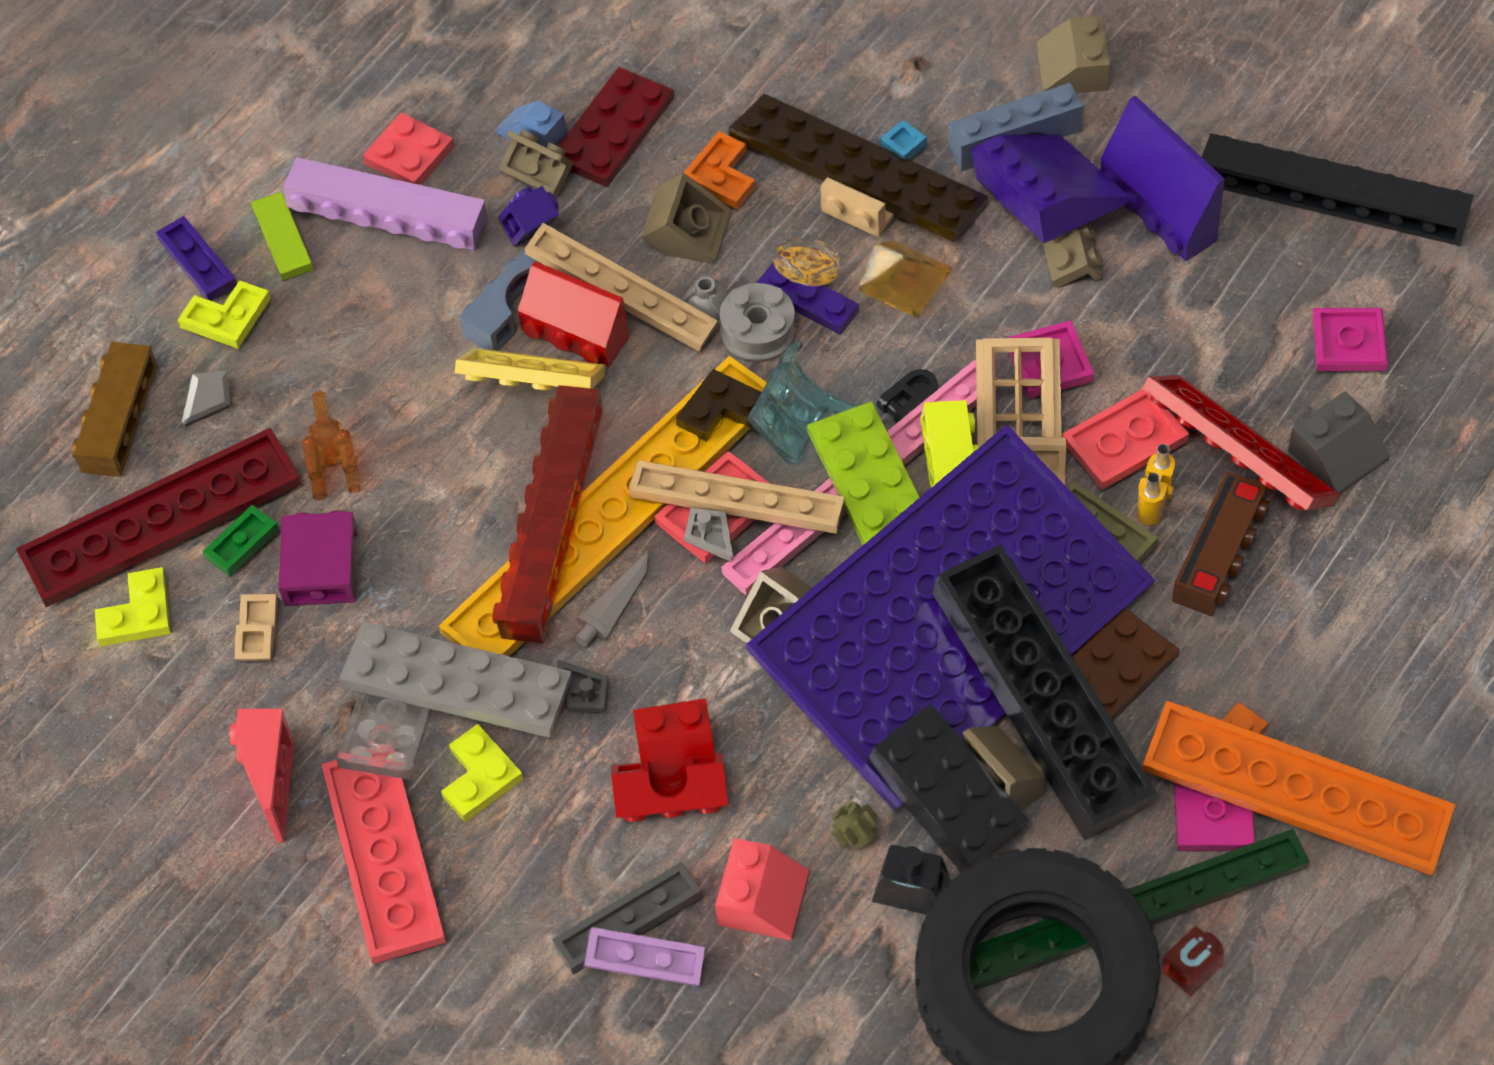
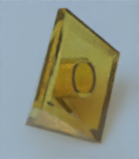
M895 241L875 243L859 286V292L918 318L951 272V266Z

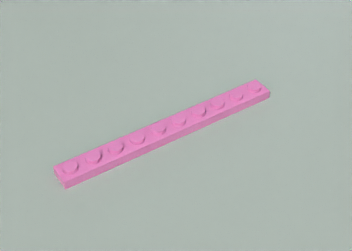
M973 360L887 431L904 466L924 450L920 417L925 402L966 400L968 413L977 406L976 360ZM830 478L815 490V492L838 495ZM843 509L841 518L846 514L845 509ZM774 523L735 555L733 561H728L721 567L722 575L747 596L760 571L784 566L824 531Z

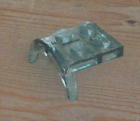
M801 342L790 345L784 351L747 418L751 425L787 464L798 463L811 439L807 432L808 424L821 420L825 412L838 414L857 407L856 404L832 396L807 377L796 359V353L803 347Z

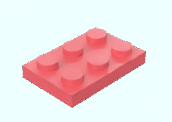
M1144 389L1062 434V437L1066 438V448L1101 490L1145 467L1150 457L1157 453V447L1160 444L1168 445L1171 452L1189 442L1187 430L1169 409H1163L1150 400L1152 395Z
M729 451L705 471L707 473L769 483ZM672 504L665 506L654 516L655 524L703 563L707 564L716 555L684 541L690 508ZM726 514L730 541L737 537L755 519Z

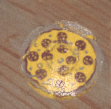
M801 237L787 239L777 245L773 259L774 267L786 279L806 286H821L837 279L840 270V257L831 246L819 240H812V243L803 242L804 238Z

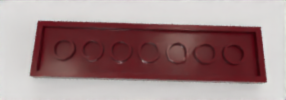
M270 427L16 548L45 607H48L245 512L251 505L256 507L302 485Z

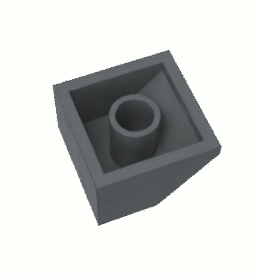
M1346 391L1292 428L1288 452L1307 470L1340 494L1387 462L1390 457L1370 414Z

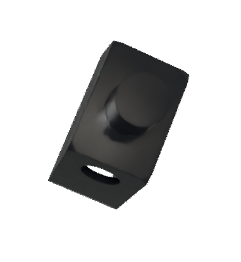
M890 845L881 867L872 902L927 915L929 908L934 905V900L944 887L952 884L944 859L939 855L922 852L914 846L901 847Z

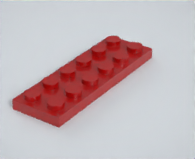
M1180 375L1150 376L1143 385L1142 389L1152 395L1150 400L1163 409L1169 408L1178 415L1177 420L1190 429L1196 428L1205 435L1204 440L1209 445L1217 449L1223 448L1232 455L1231 460L1236 465L1246 470H1253L1260 476L1258 480L1263 485L1272 490L1278 489L1288 496L1286 501L1294 508L1305 511L1331 507L1335 505L1341 496L1339 492Z

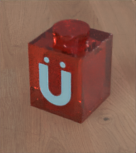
M1195 925L1164 955L1162 972L1191 997L1222 967L1225 950L1216 936L1210 932L1204 933Z

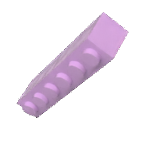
M296 157L283 186L286 206L295 211L318 214L332 220L340 219L353 222L362 227L379 228L393 234L418 237L423 241L444 243L458 249L465 248L475 251L487 221L485 200L299 157Z

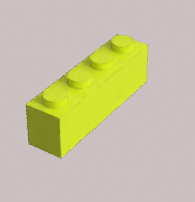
M966 400L924 403L920 421L930 488L979 448L977 444H972L971 434L975 432V419L973 413H968Z

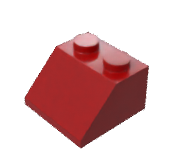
M706 698L633 710L641 762L649 761L650 775L657 785L664 788H673L681 784L687 774L686 757L715 754Z

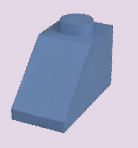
M540 101L515 108L496 129L497 134L510 141L512 139L506 136L508 130L519 135L521 129L539 137L537 144L546 147L548 142L558 146L567 135L564 114Z

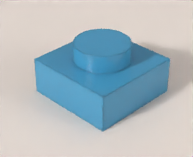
M904 120L880 138V147L895 153L904 160H910L927 146V137Z

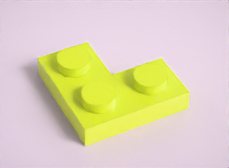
M239 280L224 305L194 295L178 319L181 329L239 349L271 299L268 290Z
M163 567L127 573L130 603L95 609L97 641L100 647L171 634L166 575Z
M476 724L449 744L450 752L468 772L444 788L441 793L443 799L464 822H467L524 779L522 772L479 724Z

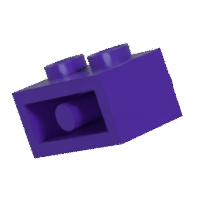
M528 186L517 192L513 196L514 199L508 202L506 208L497 218L514 247L533 237L542 223L550 226L559 216L557 211L559 205L556 198L551 192H546L543 186L535 190Z

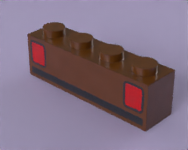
M1226 472L1176 578L1172 602L1212 617L1218 604L1222 606L1226 604L1231 591V585H1228L1231 576L1238 577L1244 562V557L1241 554L1244 548L1251 549L1257 534V529L1254 528L1256 521L1263 522L1270 505V501L1265 500L1267 489L1265 485Z

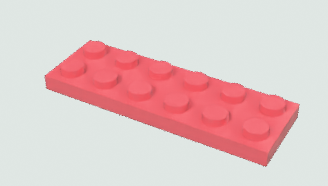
M393 744L321 764L372 964L446 943Z

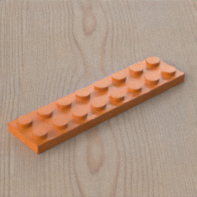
M1167 700L1142 765L1144 772L1430 876L1435 871L1455 808L1454 803Z

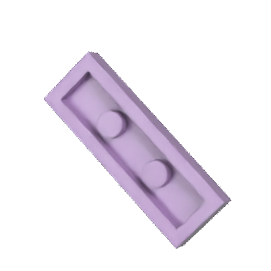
M591 927L584 967L697 987L700 983L705 947Z

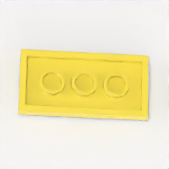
M472 348L456 359L455 373L465 374V379L471 381H485L486 377L499 379V384L516 386L519 385V382L532 383V388L552 390L553 386L564 387L567 393L581 395L586 394L587 391H590L605 378L606 365Z

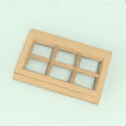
M983 338L976 340L978 447L996 434V421H1016V434L1019 437H1023V421H1042V437H1062L1060 339ZM995 352H1014L1015 379H996ZM1021 352L1041 353V379H1022ZM996 386H1015V414H996ZM1022 386H1041L1042 413L1022 414Z

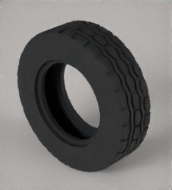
M1027 848L1026 851L1015 849L1001 852L996 857L991 855L974 863V867L971 869L966 868L953 878L952 884L944 887L934 900V905L928 910L922 923V930L919 932L915 956L917 1004L922 1021L927 1026L926 1030L935 1046L941 1049V1054L952 1065H1123L1131 1057V1053L1137 1049L1146 1033L1160 984V963L1158 959L1160 955L1156 936L1152 934L1153 927L1146 912L1140 909V903L1128 888L1125 889L1122 886V882L1108 870L1104 872L1100 869V865L1084 857H1081V859L1074 857L1072 853L1056 849L1054 852L1047 851V848ZM1041 916L1063 922L1080 933L1092 947L1101 968L1102 989L1093 1006L1075 1022L1051 1031L1019 1029L993 1015L981 1002L975 991L970 974V964L981 941L999 925L1020 917Z

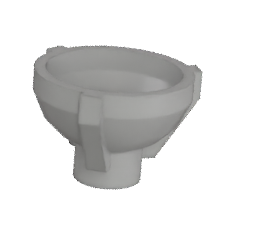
M703 276L690 286L681 300L720 322V307L729 293L720 284L719 280Z

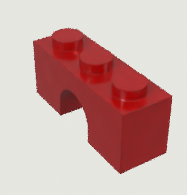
M723 753L686 757V777L681 784L673 788L661 787L652 780L649 761L611 765L616 818L624 817L625 821L634 822L646 819L649 814L662 813V817H677L683 815L685 810L699 809L700 813L720 811L721 806H728Z

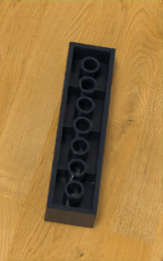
M1001 544L938 574L932 589L933 596L1035 761L1041 766L1045 777L1084 840L1147 808L1157 793L1156 789Z

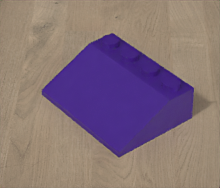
M1136 95L1130 98L1101 157L1100 170L1130 196L1131 202L1124 206L1129 211H1134L1143 220L1148 230L1158 234L1165 241L1166 246L1171 252L1177 253L1182 259L1188 261L1217 242L1224 178Z
M998 135L971 148L976 180L1043 243L1051 241L1131 202L1128 194L1061 135Z

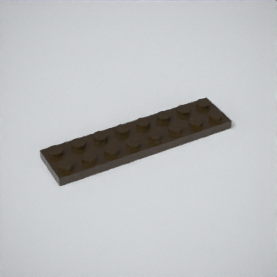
M765 93L729 127V136L745 143L746 146L823 182L828 177L885 203L886 211L952 242H955L988 204L989 196L914 161L904 160L885 148Z

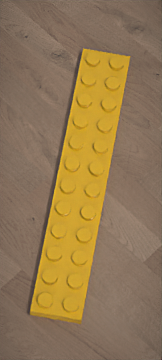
M728 356L715 369L771 396L772 406L767 413L781 400L780 391L731 356ZM701 381L438 626L440 633L455 644L510 656L655 519L654 516L668 505L667 503L630 497L629 487L638 460L705 472L751 428L725 415L706 440L676 425V417L703 382Z

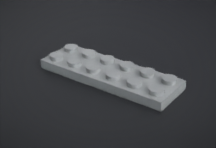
M362 622L340 674L339 685L342 688L550 738L571 683L572 673L571 671Z

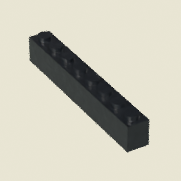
M1212 133L1209 134L1202 154V158L1224 178L1223 190L1457 246L1461 245L1474 197L1473 194L1464 193L1460 190L1447 189L1430 185L1426 182H1417L1396 177L1392 174H1383L1357 166L1340 164L1327 159L1310 157L1293 151H1285L1259 143L1246 142Z

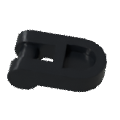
M913 370L879 397L876 406L882 412L890 413L894 416L893 421L898 423L938 390L937 378L928 370ZM904 397L908 402L902 406L898 401Z

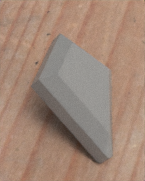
M227 370L192 373L181 419L182 424L185 425L231 405Z
M690 508L684 541L723 559L733 561L726 512Z

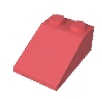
M238 709L236 723H231L230 743L236 746L237 761L244 766L276 842H284L295 748L293 737L282 709Z

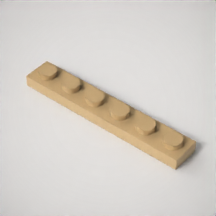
M542 223L525 247V254L543 265L622 297L624 299L625 311L698 352L701 351L717 326L718 320L545 223Z
M639 460L637 461L629 487L630 497L689 508L724 511L728 515L837 534L845 505L843 496Z

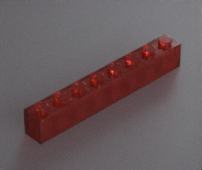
M558 385L555 399L551 398L549 401V423L547 427L543 426L541 430L540 445L542 449L540 455H535L532 471L534 478L532 484H527L525 512L520 513L517 519V542H512L509 549L510 568L508 572L503 573L501 579V593L503 594L501 601L496 602L493 608L492 620L498 626L501 639L535 643L544 642L603 413L599 389Z

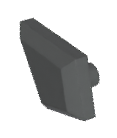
M558 660L556 662L557 668L568 670L572 673V680L565 696L568 711L605 712L608 676Z

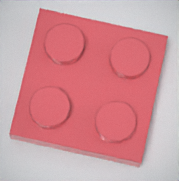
M401 112L362 156L364 164L393 179L421 185L454 148V141L452 137Z

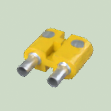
M1160 444L1157 447V453L1150 457L1145 470V478L1143 477L1138 485L1139 494L1136 516L1142 524L1149 526L1156 525L1162 520L1167 500L1171 499L1173 494L1175 460L1169 454L1170 448L1166 444Z

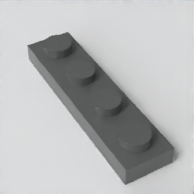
M680 862L552 939L553 946L574 975L586 968L584 967L591 927L640 935L702 898V890L683 863Z

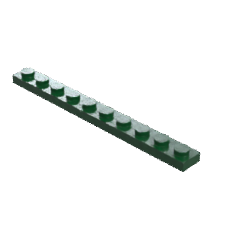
M1293 828L1129 888V890L1139 901L1140 909L1146 912L1152 925L1307 868L1310 861ZM1047 918L980 943L970 964L972 983L976 990L1090 948L1091 946L1072 927L1058 920Z

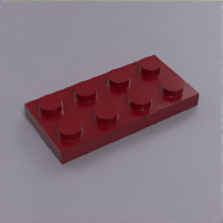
M618 67L558 145V147L566 150L564 157L574 162L570 172L608 188L675 98L674 89Z

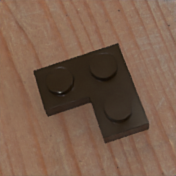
M712 369L677 415L676 425L704 440L709 437L724 415L749 428L755 429L772 406V397Z

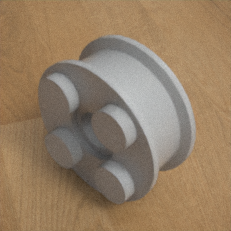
M763 283L747 284L732 290L723 300L720 307V334L724 346L736 357L753 362L768 361L782 355L791 346L795 336V310L791 299L780 288Z

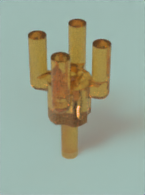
M316 391L311 395L316 420L308 427V436L302 440L313 498L315 500H323L327 497L322 468L325 466L332 467L337 464H342L348 492H359L361 490V483L350 432L342 429L340 421L329 417L325 393L323 391Z

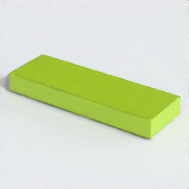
M282 192L250 202L282 281L314 270L289 208L286 206Z

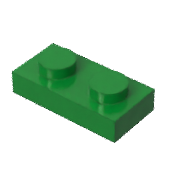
M251 505L203 550L204 557L231 577L279 531L278 524L258 508Z

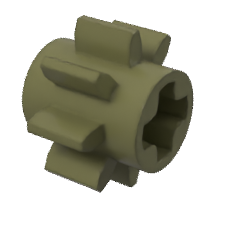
M854 801L848 802L834 813L832 819L835 823L832 824L834 829L832 834L842 847L849 843L855 848H862L869 844L877 835L875 827L878 825L876 821L878 816L868 803L860 807Z

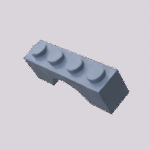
M1067 83L949 122L948 148L960 170L964 171L974 167L971 148L998 135H1023L1039 132L1046 135L1066 137L1081 132L1084 106L1071 83Z
M525 249L516 259L508 262L504 271L494 281L489 282L485 286L483 293L473 303L468 304L459 316L463 336L483 349L499 351L516 334L513 314L510 309L514 301L523 294L531 265L536 261L525 254Z

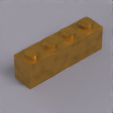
M111 341L107 354L102 356L100 363L101 373L98 382H94L92 385L89 409L83 412L81 420L82 429L79 438H75L72 445V456L76 459L81 473L113 477L122 476L157 368V363L150 346Z

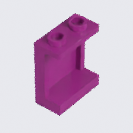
M335 510L329 513L308 514L302 512L282 516L279 591L284 606L356 602V589L353 582L354 536H357V525L353 512Z

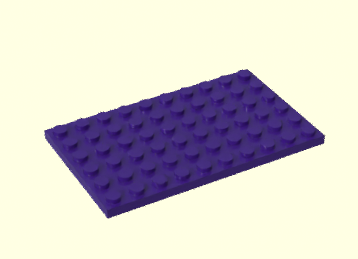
M1007 424L759 632L745 646V649L895 812L904 804L868 762L874 746L930 704L935 707L962 741L963 732L968 728L993 726L1006 714L932 594L938 574L1001 544L1071 656L1155 581Z

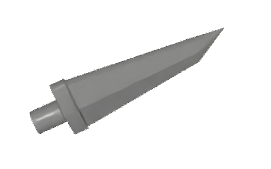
M648 551L577 617V621L583 626V629L575 637L578 644L586 647L595 635L603 640L609 637L616 622L647 574Z

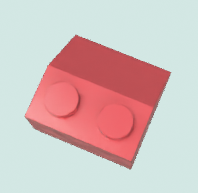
M734 838L715 904L718 925L792 941L810 874L809 869L771 845Z

